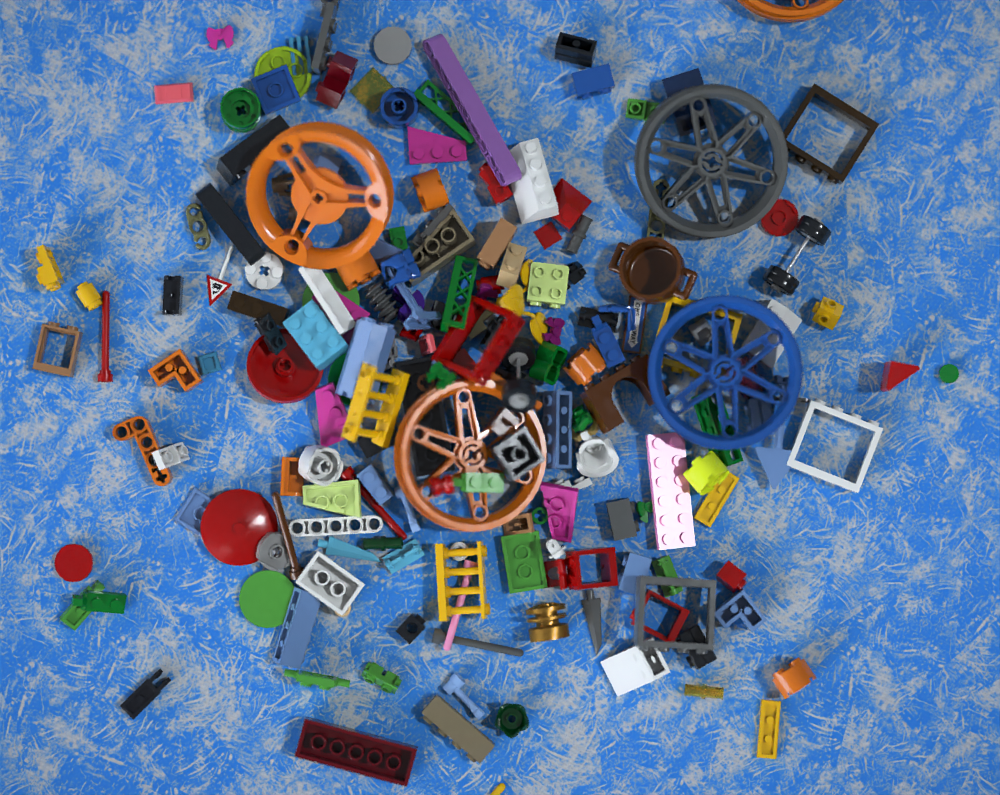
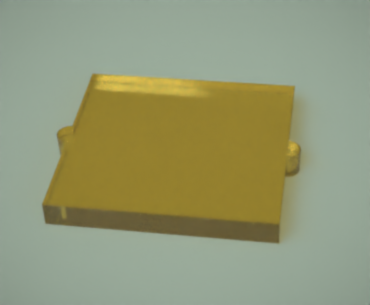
M373 67L350 92L359 100L360 104L365 105L374 113L380 107L383 94L394 87L386 80L385 76L383 77Z

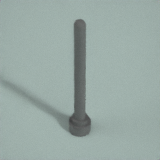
M435 628L432 643H444L447 636L446 632ZM454 636L453 639L454 644L518 657L524 654L523 650L459 636Z

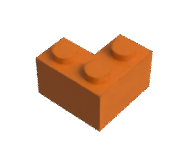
M182 349L177 350L148 370L159 387H163L176 378L184 391L189 392L204 382Z

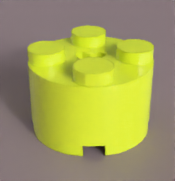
M712 450L703 458L699 456L692 461L693 466L687 469L683 476L703 496L714 490L713 486L717 483L720 485L730 472Z

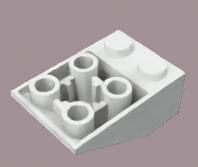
M652 636L644 639L645 641H655ZM632 645L601 661L617 696L670 673L661 652L658 651V648L651 647V651L639 650V647Z

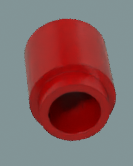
M498 275L481 277L480 280H476L477 291L480 290V284L483 283L491 285L493 290H497L498 294H502L501 290H504L505 287L496 285Z

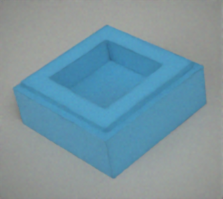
M217 352L198 356L203 375L222 370Z

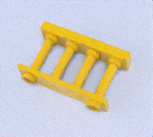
M363 362L341 437L355 443L357 436L372 438V443L388 448L410 374L394 368L391 375L378 373L377 367ZM374 380L389 382L386 393L371 391ZM369 398L383 401L380 412L366 410ZM363 417L378 419L375 430L360 428Z
M477 541V548L449 549L446 547V544H435L439 621H450L452 615L481 613V619H488V615L491 614L490 603H487L484 557H487V546L484 545L483 541ZM478 555V567L451 569L447 567L446 559H449V557ZM479 575V586L451 588V586H448V578L450 576ZM480 594V606L452 607V605H449V598L453 595Z

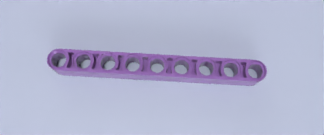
M438 34L424 40L423 48L500 185L504 187L522 178L520 168L444 35Z

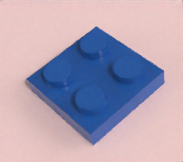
M287 65L251 79L265 115L301 101Z

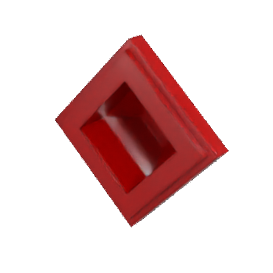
M404 326L399 336L416 342L424 329L406 330Z

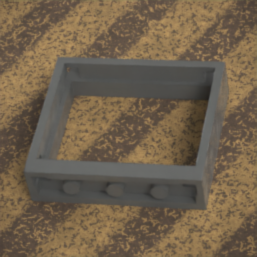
M636 576L633 646L639 647V650L651 651V647L658 648L659 652H670V648L677 649V653H689L690 649L696 650V654H708V651L714 650L716 580ZM646 585L708 588L706 644L643 640Z

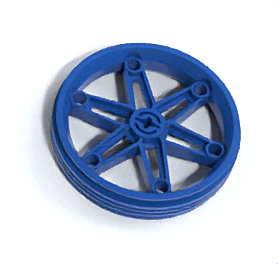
M717 295L706 297L680 309L659 331L652 345L648 360L649 390L661 417L668 426L684 439L710 449H740L761 442L772 435L790 416L802 387L803 364L801 353L789 327L776 313L766 306L740 296ZM717 310H722L725 312V317L718 320L715 318L714 313ZM727 310L751 315L766 324L771 331L734 352ZM712 312V354L672 339L677 331L687 322L699 315ZM719 326H724L728 354L718 355ZM769 335H777L779 341L776 344L769 343L767 340ZM670 343L677 345L678 348L675 353L667 352L666 348ZM763 344L765 348L742 366L737 358ZM780 344H782L786 353L789 367L786 391L748 371ZM683 351L710 360L707 369L681 356ZM664 354L702 374L669 402L662 385L661 371ZM722 368L725 370L730 369L728 377L725 375L720 376ZM734 371H735V372H736V375H735L734 379H733L732 381H730V380L733 378ZM743 376L768 389L767 395L739 385ZM708 379L713 387L687 401L685 397ZM722 391H732V419H726ZM738 391L779 406L775 413L763 424L751 431L738 434ZM781 392L784 400L782 402H775L773 394ZM716 393L723 436L697 430L678 415ZM680 401L683 405L682 409L674 411L671 408L673 402ZM729 425L734 426L736 429V433L733 436L725 434L724 430Z

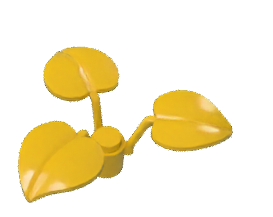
M528 259L523 263L520 271L522 283L525 285L524 289L518 284L512 285L503 297L497 298L496 305L514 311L519 316H530L532 318L530 320L531 333L541 345L544 341L542 333H548V325L544 323L546 317L542 312H537L535 315L534 313L524 311L523 293L528 291L530 268L533 263L531 259Z

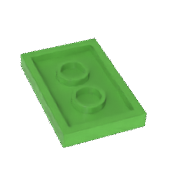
M539 531L501 536L510 594L548 588Z

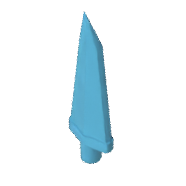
M332 536L329 537V541L322 539L318 541V547L326 548V555L381 562L374 553Z

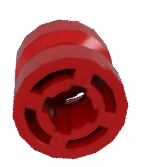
M451 474L444 475L442 478H430L431 492L434 497L440 496L444 492L446 494L454 493V483Z

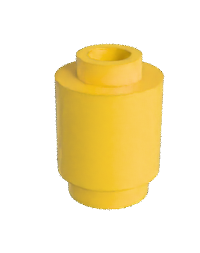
M86 281L77 286L76 294L84 307L88 308L89 311L103 304L102 298L93 283L88 284Z

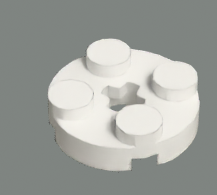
M265 251L266 255L252 266L247 262L245 274L248 282L253 287L261 290H270L279 285L283 278L284 269L281 260L276 255ZM262 266L265 268L269 267V274L267 276L264 274L260 275L259 272H261L260 268Z

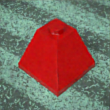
M562 178L553 189L559 215L550 218L569 232L592 201Z

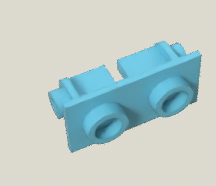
M415 538L403 545V549H396L382 558L388 570L393 574L425 554Z

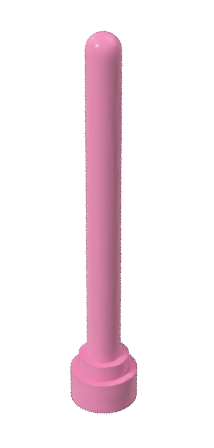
M464 560L463 567H478V563ZM464 575L461 587H469L472 575ZM458 595L455 607H463L466 595ZM452 615L443 646L445 651L451 649L460 615Z

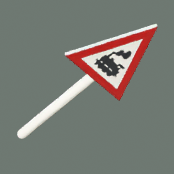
M233 245L229 248L219 278L207 275L210 306L233 285L222 280L234 248Z

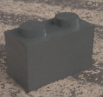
M629 498L606 503L614 541L637 536V532L640 529L638 521L633 519L632 513L636 512L634 502H630Z

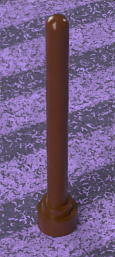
M273 492L272 499L291 563L290 578L291 580H297L304 571V567H301V564L298 563L280 495L278 492Z

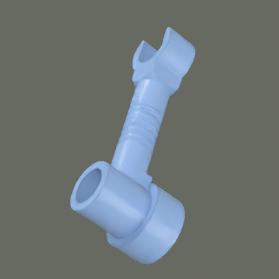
M395 487L394 492L397 499L402 498L412 533L420 531L421 528L411 503L404 495L401 487Z
M455 672L449 677L450 680L443 686V689L449 695L454 693L479 720L484 716L485 712L460 689L466 682Z

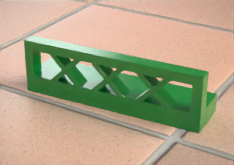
M427 80L420 89L414 92L420 104L461 139L466 141L468 145L472 146L476 142L467 131L466 123H457L452 118V113L459 112L458 109L452 110L451 105L456 108L452 99L430 80ZM430 86L435 91V98H428L422 92ZM438 100H446L449 103L450 110L443 111L438 106Z
M456 255L440 331L448 332L449 326L460 329L465 328L479 260ZM462 263L473 265V270L466 273L462 268ZM466 279L470 285L462 290L458 282ZM462 295L466 303L458 306L455 298ZM459 312L463 318L462 323L452 321L451 315Z
M710 396L694 406L702 432L723 436L721 422L718 419L717 402L714 404ZM724 403L726 419H730ZM731 425L727 426L724 431L728 436H733V427ZM708 448L709 452L714 451L726 467L743 461L740 449L732 450L736 458L732 460L731 450Z

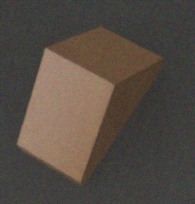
M532 513L519 514L511 521L503 524L504 535L535 532Z

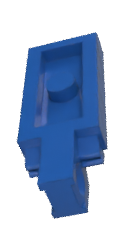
M599 315L591 317L590 319L594 325V328H591L592 336L605 360L607 368L609 369L625 361L626 359L607 322L602 323Z

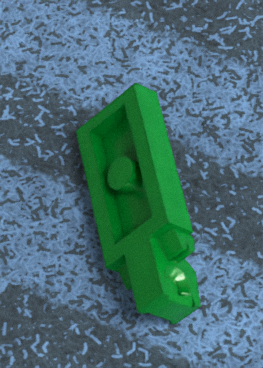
M87 590V592H83V595L72 594L71 603L73 606H80L81 610L124 614L127 595L125 593Z

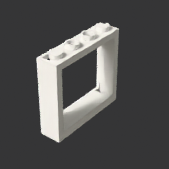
M815 398L814 401H809L790 450L792 452L786 465L852 492L859 493L883 428L879 427L880 423L869 419L868 422L861 420L862 416L852 412L850 415L843 413L844 409L834 405L832 408L825 406L826 402ZM814 409L874 431L855 483L795 460Z

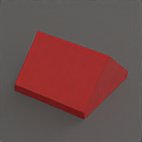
M895 361L885 362L880 390L882 392L891 390L920 370L919 366Z

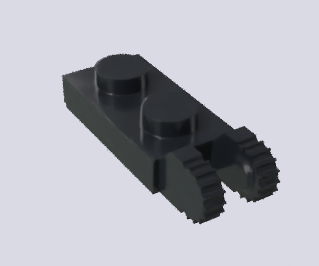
M161 669L141 684L120 705L132 719H135L171 681L168 677L158 688L155 686L153 681L162 675L163 671Z

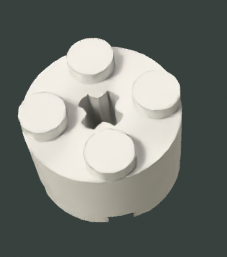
M323 445L307 446L299 458V474L305 480L317 485L328 486L332 482L337 481L342 474L343 461L339 453L332 448Z

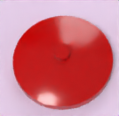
M279 329L288 345L278 355H275L272 351L268 350L263 340L265 336L262 335L255 341L248 353L247 375L253 388L264 398L282 404L295 403L307 398L315 391L321 382L323 370L319 371L287 329Z
M231 489L220 493L210 501L203 512L200 529L205 547L216 559L229 565L244 566L259 561L256 557L258 543L268 532H278V522L273 507L263 496L248 489Z

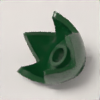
M520 704L502 705L495 719V727L503 731L510 738L516 737L520 731L526 730L529 727V719L525 708ZM510 715L515 716L516 720L514 722L508 720Z

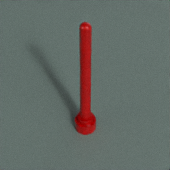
M105 290L102 293L101 370L97 374V382H113V374L109 370L110 293Z
M351 466L343 471L340 476L343 481L357 480L355 471ZM360 483L361 496L396 535L403 537V540H405L407 534L383 507L378 505V502L373 499L374 497Z

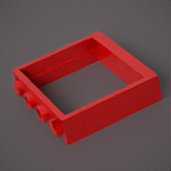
M471 295L465 328L450 327L430 360L441 362L452 373H456V375L485 387L526 321L514 311ZM485 309L506 317L473 371L452 363ZM458 314L454 321L462 323L463 318Z

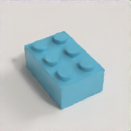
M313 299L282 322L319 371H322L348 351L349 345Z

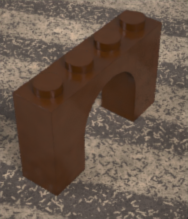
M647 354L643 357L637 355L629 360L631 362L630 365L625 366L622 364L614 369L615 374L610 376L607 373L599 378L600 383L594 385L592 382L583 388L585 392L580 394V397L603 434L625 422L612 400V390L617 381L624 380L635 384L648 405L654 404L648 384L649 357ZM662 380L665 395L668 396L671 393Z

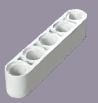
M365 515L362 518L346 516L296 519L290 522L289 531L291 535L296 537L376 533L383 528L384 522L378 515ZM376 518L379 520L380 526L378 529L370 527L369 522L371 519ZM354 519L358 520L361 524L358 530H353L350 526L351 521ZM334 520L341 523L339 531H334L331 528V523ZM315 521L322 524L320 532H315L312 529V524ZM296 522L301 523L303 526L301 533H296L293 530V525Z

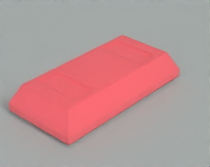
M192 82L154 85L156 104L194 102Z
M425 334L418 339L422 356H426L436 350L433 335Z

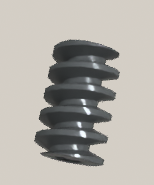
M381 281L368 288L364 293L368 292L365 296L366 299L372 298L369 303L370 306L376 305L373 309L374 312L381 311L378 314V318H384L382 323H389L398 317V311L401 308L393 307L396 300L389 301L392 294L385 295L388 288L381 289L384 283Z

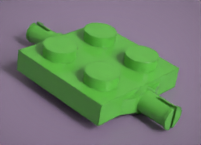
M285 668L284 676L295 678L296 681L300 682L301 686L311 687L314 684L319 685V689L330 690L335 686L349 688L350 680L336 676Z

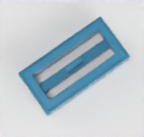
M308 35L295 38L289 37L290 47L294 48V42H297L298 51L301 53V41H305L308 73H312ZM290 51L291 62L295 63V54ZM299 57V64L303 67L304 74L303 60ZM296 65L292 66L293 75H297Z

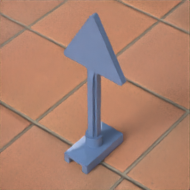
M379 238L369 250L378 267L382 261L403 251ZM385 267V271L393 279L397 270L392 267ZM380 273L373 277V280H378L382 274ZM405 283L396 284V287L412 310V315L403 323L406 330L432 329L431 321L441 320L442 318L440 312L423 311Z
M775 375L774 383L779 384V388L786 391L788 377H784L783 381H781L782 375ZM778 392L780 393L779 402H782L784 396L781 392ZM785 422L776 431L774 448L755 447V451L772 489H776L791 468L786 464L792 450L782 449ZM800 451L797 452L795 460L801 455Z

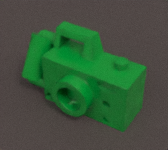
M404 226L390 228V234H388V237L391 238L390 244L402 250L407 249L408 245Z
M582 404L572 410L573 430L575 432L578 430L584 431L587 425L593 422L590 414Z

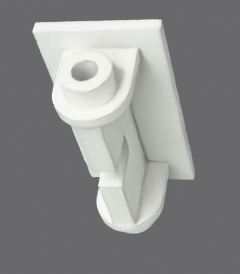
M549 539L546 542V547L551 553L549 555L550 559L554 557L556 560L565 553L563 550L566 547L564 545L560 547L556 540Z

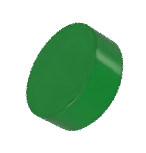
M946 364L939 370V378L944 383H953L959 377L957 367L952 364Z

